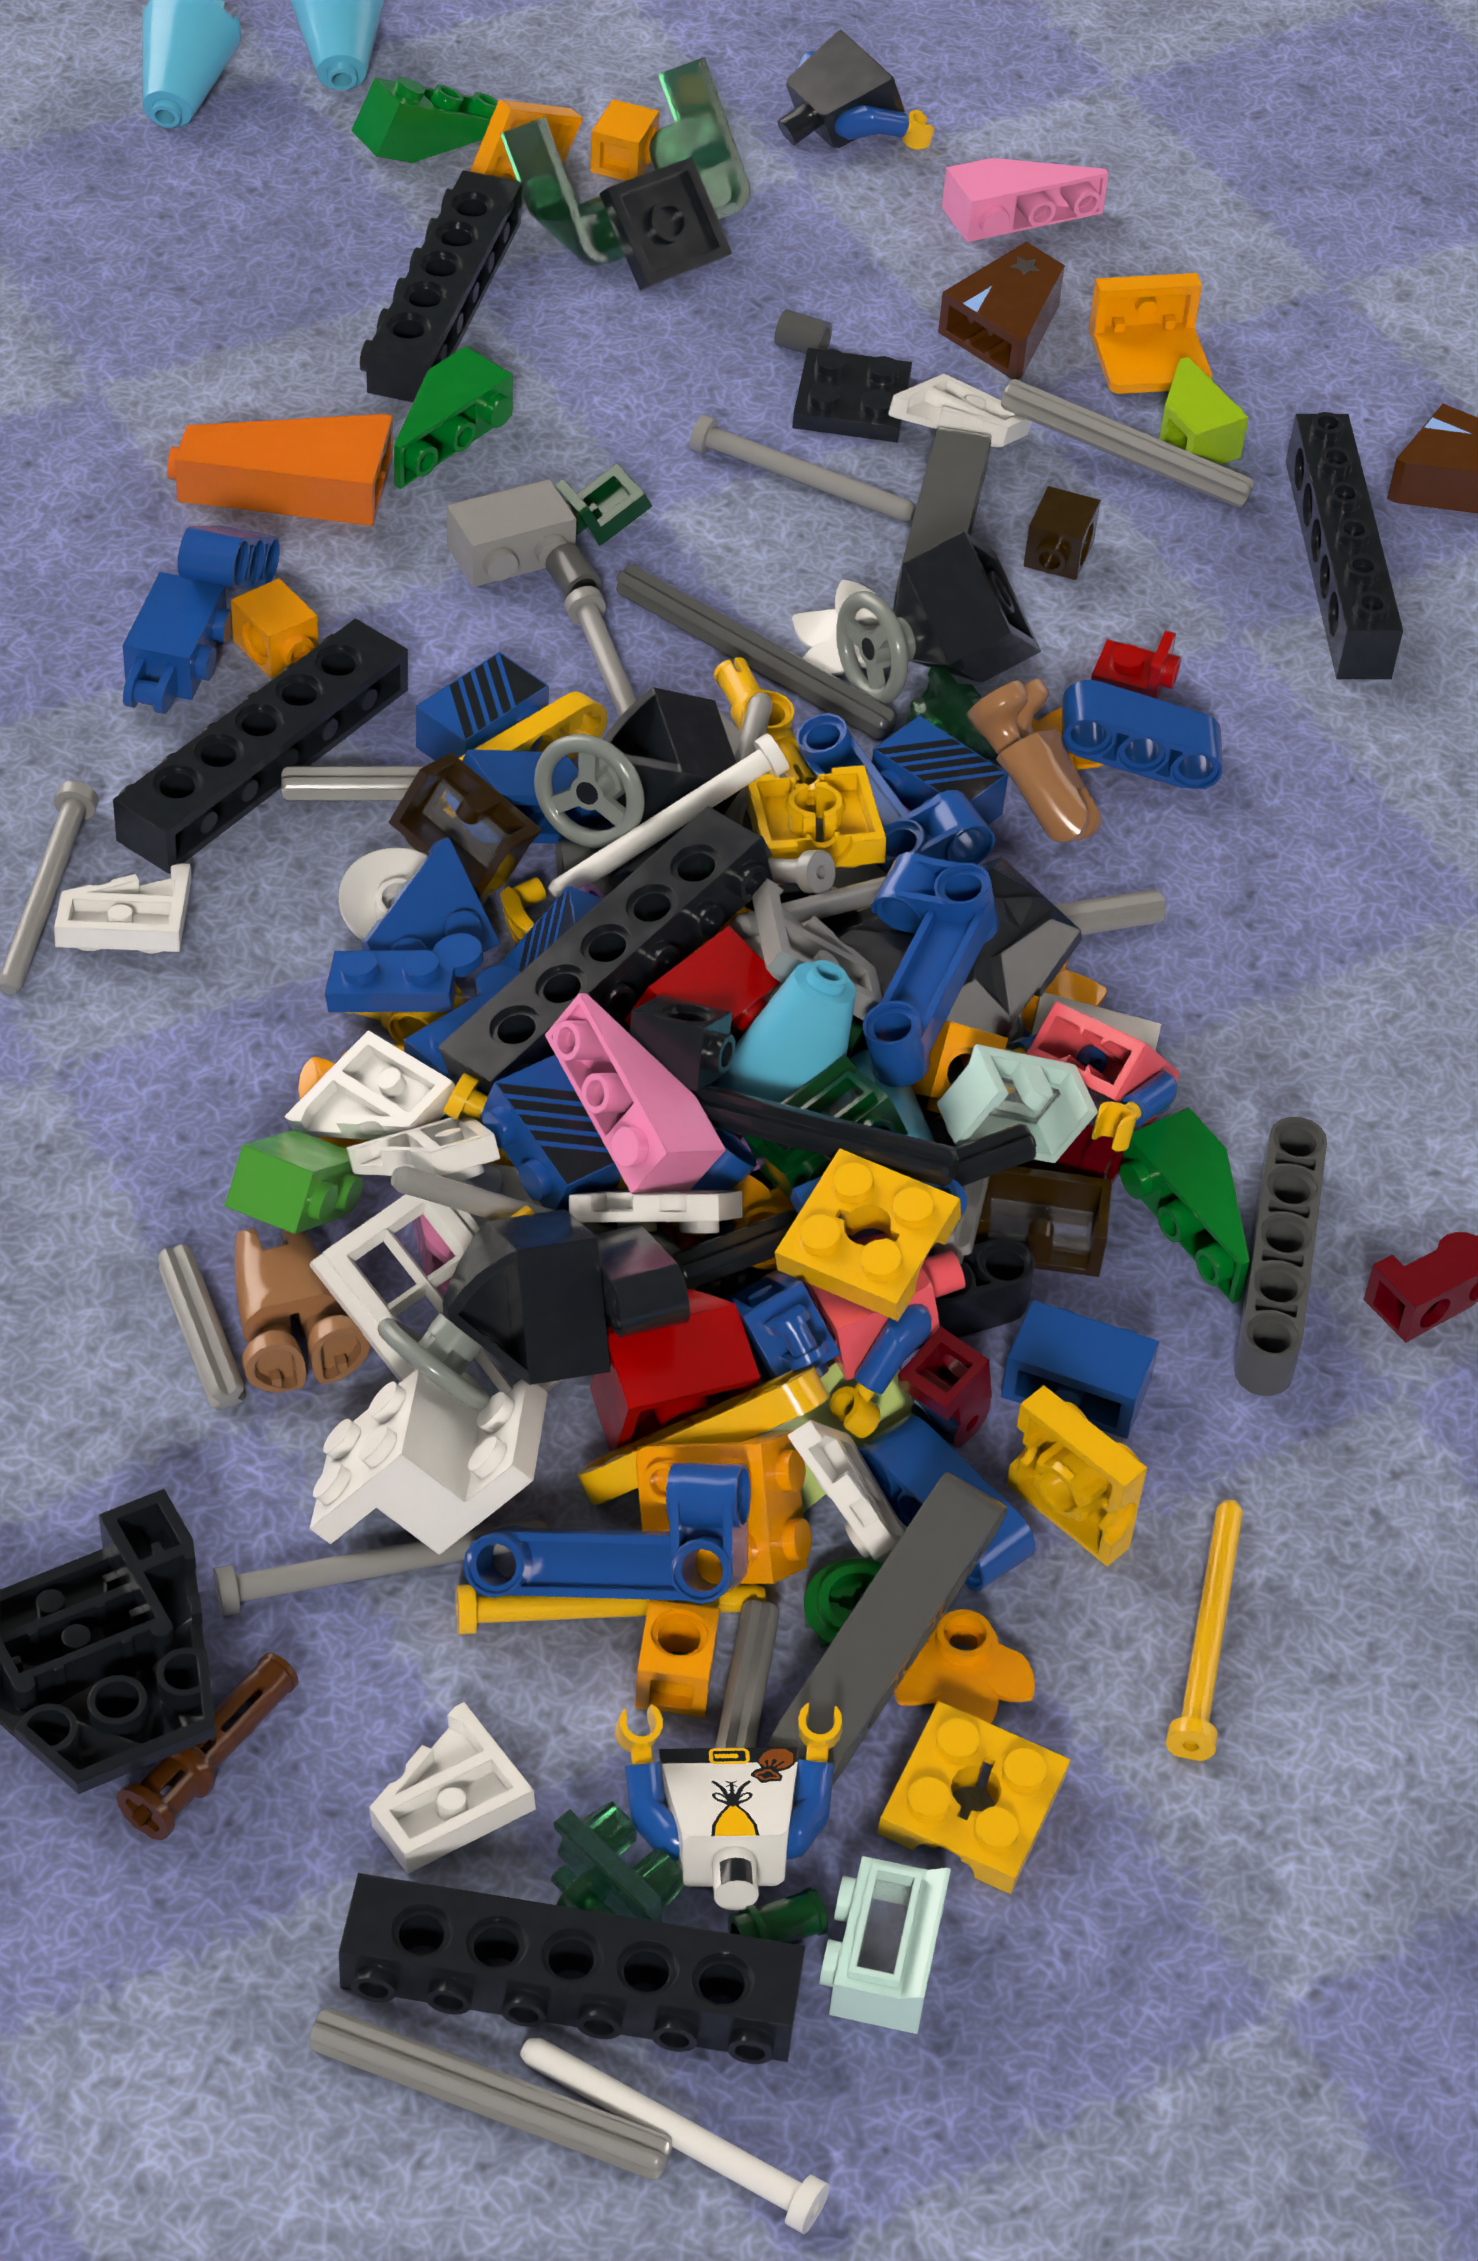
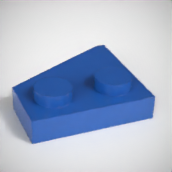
M449 837L441 839L432 845L428 851L430 854L410 881L405 882L393 898L392 906L382 919L377 920L361 942L365 951L433 950L435 944L442 938L451 934L465 933L478 938L482 944L483 953L500 945Z

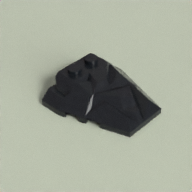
M1003 857L979 865L989 873L999 919L998 932L991 940L984 943L946 1021L1007 1037L1008 1041H1010L1020 1028L1018 1016L1033 996L1041 997L1082 940V933L1056 906ZM871 907L824 924L833 931L841 942L853 948L876 968L883 998L915 934L903 932L885 924L877 915L871 912ZM856 1017L855 1022L863 1025L864 1020ZM959 1055L951 1061L948 1067L947 1076L951 1085L964 1070V1065ZM915 1094L926 1120L931 1122L940 1115L939 1113L925 1110L928 1098Z
M165 1489L98 1514L103 1549L0 1589V1725L77 1794L86 1792L217 1737L207 1650L205 1649L202 1627L200 1594H198L194 1542Z

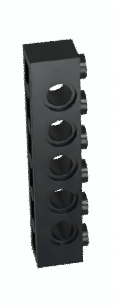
M463 170L454 188L446 189L442 199L441 212L438 218L430 219L422 248L416 247L414 249L406 278L400 277L397 280L390 308H383L380 312L374 338L372 340L366 339L360 355V370L366 372L367 393L414 402L428 370L456 352L521 224L522 182Z
M1330 412L1295 414L1286 466L1336 679H1392L1403 627L1349 414H1334Z
M356 618L335 634H330L319 646L296 663L288 665L279 676L260 690L249 694L240 705L217 722L209 724L201 734L177 752L166 756L157 767L134 784L126 786L113 799L116 841L170 874L172 865L186 862L281 789V774L284 767L312 765L407 692L408 649Z
M707 806L438 1046L455 1086L461 1076L467 1073L479 1080L476 1090L489 1096L494 1082L555 1055L545 1034L579 993H587L616 1022L624 1019L651 984L690 956L705 941L713 938L727 921L749 901L753 900V894L766 879L773 881L762 838Z
M358 1873L339 1948V1976L341 1989L352 1990L357 1996L368 2001L388 2002L396 1997L426 2002L433 2009L446 2014H464L469 2010L502 2015L507 2021L524 2027H536L547 2022L577 2027L583 2034L597 2039H613L619 2035L653 2040L661 2048L670 2051L685 2052L698 2047L728 2052L731 2057L743 2063L763 2064L770 2060L788 2062L805 1946ZM420 1945L436 1949L434 1952L424 1955L413 1954L407 1951L412 1947ZM489 1958H503L511 1963L502 1967H491L483 1964L482 1961ZM563 1970H576L582 1972L585 1976L578 1979H564L556 1974ZM638 1982H650L660 1988L651 1992H643L634 1989L631 1985ZM713 1994H723L733 1998L735 2001L729 2004H716L706 1999V1997Z

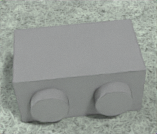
M550 479L447 505V548L472 587L495 581H503L510 577L546 568V559L553 549L566 543L576 545V518Z

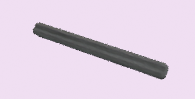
M628 565L623 572L620 571L618 574L616 590L621 596L731 658H744L749 664V668L823 710L839 715L846 723L877 740H884L895 729L897 713L894 709L637 565Z

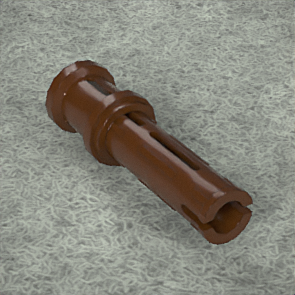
M267 1652L264 1654L250 1673L214 1708L217 1737L158 1761L137 1784L128 1783L118 1792L116 1799L124 1817L135 1828L152 1839L163 1840L174 1831V1819L195 1797L203 1798L214 1788L217 1777L216 1769L252 1734L255 1728L278 1705L285 1695L296 1688L299 1680L292 1666L274 1653ZM249 1701L252 1705L226 1732L222 1731L221 1728ZM166 1786H170L171 1790L166 1795L160 1793Z

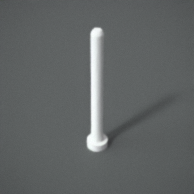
M768 733L753 741L756 749L755 752L552 880L548 890L553 898L556 900L568 885L577 889L582 888L586 884L592 885L689 823L707 806L711 808L767 772H770L777 778L790 769L789 764L777 743Z
M529 2038L524 2043L520 2056L528 2067L616 2116L668 2135L672 2139L673 2148L786 2210L785 2224L805 2234L810 2230L822 2211L830 2190V2185L814 2175H809L801 2183L543 2038Z

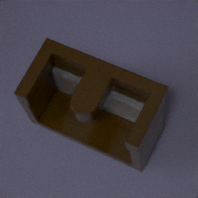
M452 752L418 771L388 822L405 836L406 841L412 848L427 856L430 854L428 851L435 842L449 837L479 900L506 884L530 844L542 831L538 825Z
M1021 1166L994 1174L989 1178L974 1245L1001 1238L1016 1240L1026 1245L1033 1253L1035 1259L1034 1269L1099 1277L1108 1236L1112 1180Z

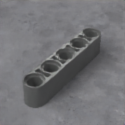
M937 427L898 576L893 608L894 613L903 563L963 530L971 535L987 471L991 435Z
M1303 1117L1284 1118L1273 1125L1260 1174L1249 1254L1250 1261L1246 1276L1234 1363L1235 1377L1239 1384L1249 1392L1260 1396H1273L1282 1393L1290 1386L1304 1334L1327 1138L1319 1125Z
M945 1472L785 1712L767 1747H798V1759L806 1760L807 1746L799 1736L798 1717L801 1709L806 1703H809L808 1729L816 1734H825L834 1726V1709L837 1706L842 1714V1734L837 1744L829 1749L827 1761L835 1763L833 1786L991 1544L1006 1517L1008 1506L951 1472Z

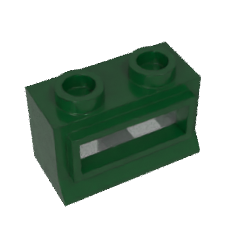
M845 1054L781 1102L782 1104L904 1135L909 1134L890 1096L860 1072ZM743 1135L764 1176L788 1198H791L793 1188L821 1177L833 1160L832 1157Z

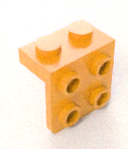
M1198 273L1095 279L1088 330L1111 392L1128 394L1170 391L1179 359L1189 357L1206 375L1212 378V372L1195 329L1202 290Z
M795 1430L769 1431L743 1442L651 1444L641 1448L636 1454V1469L642 1531H670L666 1507V1486L668 1474L673 1463L744 1464L749 1471L751 1500L748 1517L749 1563L747 1574L741 1584H774L808 1568L807 1558L811 1551L812 1534L809 1523L803 1518L801 1489L806 1476L805 1461L788 1437V1434ZM700 1549L695 1562L698 1573L707 1582L718 1584L723 1574L721 1561L711 1551Z

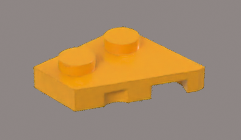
M499 99L470 172L500 178L506 176L510 180L518 181L539 170H544L564 162L583 117L572 108Z

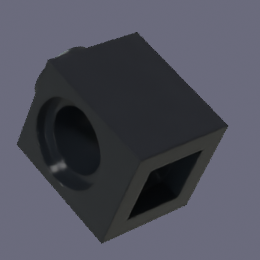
M661 994L632 1010L629 1034L689 1090L699 1091L725 1075L731 1066L735 1053V1039L730 1035L732 1012Z

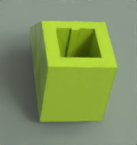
M1189 357L1179 359L1165 403L1159 440L1219 465L1241 458L1245 433L1247 432L1248 416Z

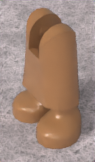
M1041 678L1034 679L1024 685L1019 679L1007 683L978 701L968 711L967 717L978 733L986 738L998 754L996 760L1014 781L1050 839L1061 843L1079 841L1093 836L1100 828L1101 813L1076 771L1058 729L1034 732L1032 726L1034 714L1042 708L1049 696L1048 688Z
M254 1227L238 1231L234 1246L238 1311L244 1339L249 1343L242 1354V1366L246 1378L251 1385L272 1393H281L304 1387L307 1375L305 1361L300 1345L292 1336L290 1318H296L302 1337H306L309 1361L315 1379L320 1384L342 1380L355 1371L368 1357L370 1343L309 1266L311 1261L321 1254L306 1230L293 1234L281 1229L283 1245L264 1250Z

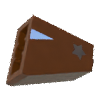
M1028 242L1021 244L943 291L938 333L1009 378L1020 379L1024 375L1059 307L1065 265Z
M1443 403L1396 458L1387 499L1399 504L1478 514V418Z

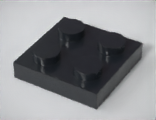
M693 157L608 187L599 193L639 290L724 259L732 254Z
M808 348L794 408L792 428L898 443L902 420L888 415L893 395L909 388L912 362L895 360L886 356L872 357L842 353L835 349L820 350Z

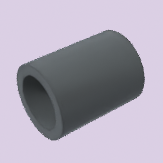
M786 309L778 320L774 341L778 346L807 354L808 348L825 350L828 349L831 340L832 324Z
M572 543L562 544L550 552L545 566L565 598L573 590L583 586H592L601 590V579L577 545Z

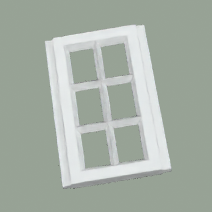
M405 1194L311 1261L309 1266L347 1315L358 1326L364 1337L399 1382H402L416 1368L381 1338L377 1330L379 1322L385 1318H393L401 1323L397 1315L424 1296L429 1299L439 1313H443L442 1303L444 1298L436 1288L453 1276L461 1257L480 1230V1226L468 1212ZM422 1214L455 1255L454 1258L428 1276L425 1275L394 1235ZM382 1242L387 1245L416 1283V1285L389 1304L384 1301L355 1263L357 1259ZM483 1348L476 1355L475 1360L500 1392L507 1394L523 1381L521 1379L512 1386ZM563 1380L539 1383L537 1385L548 1392Z

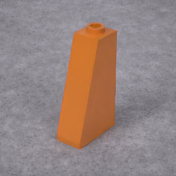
M371 414L187 425L180 446H172L170 449L167 466L168 478L176 480L178 502L373 526L393 459V415Z

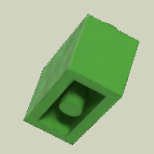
M292 1130L242 1145L225 1207L297 1234L345 1217L357 1205L363 1190L364 1181L361 1176H358L359 1174L353 1173L347 1149L301 1131Z

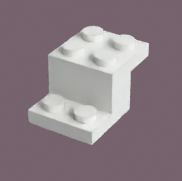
M417 1369L399 1384L394 1381L386 1384L374 1397L368 1410L354 1421L350 1419L343 1420L328 1436L323 1447V1451L327 1454L323 1473L313 1490L316 1503L309 1529L329 1544H332L371 1511L378 1508L440 1555L533 1482L548 1392L537 1384L529 1385L523 1380L507 1394L503 1392L496 1393L489 1399L487 1406L478 1412L447 1393Z

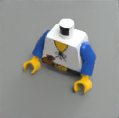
M806 1703L801 1709L798 1717L799 1736L807 1746L806 1760L798 1759V1747L659 1749V1761H653L652 1746L663 1728V1718L660 1711L654 1705L649 1706L647 1721L650 1727V1734L637 1736L627 1726V1711L624 1708L615 1725V1737L617 1743L624 1750L631 1753L632 1764L625 1765L633 1827L662 1859L673 1861L678 1881L687 1887H713L715 1902L727 1910L746 1909V1906L753 1905L759 1896L758 1886H777L785 1880L787 1860L802 1857L828 1822L835 1763L827 1762L828 1752L830 1748L837 1744L842 1734V1714L837 1706L834 1709V1726L825 1734H816L808 1729L809 1703Z

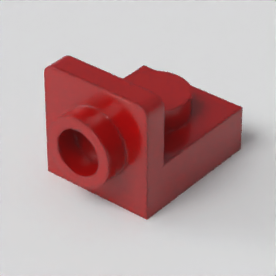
M1165 630L1156 652L1107 639L1092 672L1091 680L1158 699L1163 687L1173 689L1179 673L1182 657L1173 654L1176 633Z

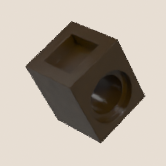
M1048 486L1029 525L1024 567L1077 580L1095 540L1101 500Z

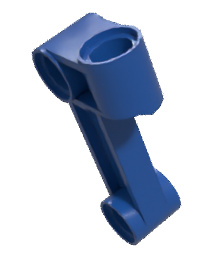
M826 713L813 716L805 721L797 731L796 740L805 764L816 780L820 774H831L832 768L865 766L886 836L885 863H877L876 865L886 874H888L898 855L906 852L919 853L935 859L958 863H974L977 865L992 852L995 844V834L963 792L947 790L939 793L929 802L908 813L849 732L845 720L839 715Z
M913 852L898 855L871 905V912L877 915L885 924L894 929L915 934L880 1004L868 1012L864 1017L862 1025L874 1075L882 1084L890 1087L912 1085L921 1080L928 1072L930 1066L929 1053L984 943L991 940L999 928L989 873L982 866L974 863H958L930 858Z
M673 1463L668 1474L666 1486V1507L670 1531L506 1526L483 1535L472 1542L465 1553L463 1564L465 1576L472 1588L482 1595L494 1598L514 1595L683 1600L699 1604L713 1602L739 1586L747 1574L749 1563L748 1517L751 1500L749 1471L744 1464ZM497 1544L504 1545L515 1557L516 1570L512 1578L502 1575L494 1566L492 1556ZM700 1549L711 1551L721 1561L723 1574L718 1584L707 1582L698 1573L695 1562Z

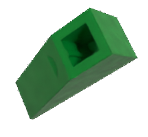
M375 77L351 131L376 157L414 163L483 140L498 101L481 92H475L473 96L463 95L448 86L440 84L436 85L435 89L423 87L405 77H398L396 81Z
M467 346L430 368L394 443V486L402 489L418 477L427 476L435 466L456 452L466 450L473 441L494 427L498 428L504 425L509 417L512 416L513 374Z
M1187 1107L1134 1131L1129 1148L1123 1153L1119 1175L1127 1193L1134 1199H1141L1157 1217L1164 1235L1172 1242H1179L1193 1258L1204 1281L1211 1286H1217L1233 1304L1241 1299L1250 1260L1227 1148L1198 1116Z

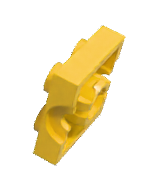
M864 765L832 768L831 774L818 775L817 780L810 785L806 783L798 784L795 777L780 778L778 776L776 778L771 773H767L745 786V800L752 828L755 833L763 836L772 853V856L769 858L798 859L807 850H824L833 858L835 867L852 868L865 864L885 863L886 836ZM816 818H820L823 824L822 842L815 841Z
M839 1148L775 1251L777 1270L895 1321H899L916 1293L918 1275L930 1249L936 1242L945 1245L961 1218L960 1198ZM873 1228L882 1230L889 1235L891 1240L885 1238L874 1240L867 1245H861L850 1240L847 1234L853 1236L863 1229Z
M1043 1385L1020 1404L1016 1427L1024 1433L1022 1444L1026 1447L1010 1464L1006 1485L1108 1567L1130 1548L1147 1467L1139 1461L1136 1454L1129 1447L1115 1442L1088 1421L1085 1414L1076 1405L1064 1402Z
M938 1701L880 1817L877 1834L911 1850H914L916 1846L921 1844L933 1849L938 1846L958 1855L962 1862L971 1867L975 1879L1011 1894L1065 1780L1071 1759ZM984 1762L993 1765L985 1792L989 1794L995 1805L983 1811H971L967 1820L959 1817L961 1805L957 1803L952 1793L963 1787L975 1788Z

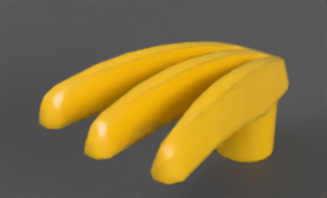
M537 877L513 888L507 886L500 892L506 923L516 945L535 925L524 909L547 898L545 889Z

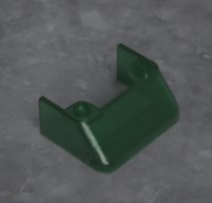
M703 57L659 73L658 76L675 123L660 128L651 139L649 150L654 169L657 170L693 157L718 220L739 212L745 207L749 199V181L706 58ZM546 117L500 133L516 179L522 182V195L531 216L587 265L601 266L624 258V252L601 197L599 196L578 204L574 190L566 176Z

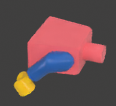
M1057 1001L1054 1003L1038 1033L1015 1042L1012 1050L1005 1048L1008 1051L1075 1064L1092 1100L1101 1104L1091 1139L1095 1140L1101 1136L1114 1138L1112 1149L1115 1151L1127 1150L1135 1125L1148 1126L1154 1123L1158 1114H1163L1167 1111L1176 1098L1179 1071L1148 1044ZM1004 1084L1007 1091L1015 1089L1014 1085Z
M882 1233L861 1238L854 1242L867 1245L874 1240L885 1238L891 1240L888 1234ZM952 1250L924 1260L916 1283V1293L899 1321H895L802 1281L841 1352L840 1355L833 1359L846 1381L853 1378L858 1381L854 1388L845 1386L835 1391L829 1401L832 1415L844 1423V1428L854 1436L865 1438L875 1431L881 1416L879 1407L871 1401V1398L875 1393H884L902 1363L920 1345L926 1343L940 1328L935 1298L965 1288V1279L961 1265Z

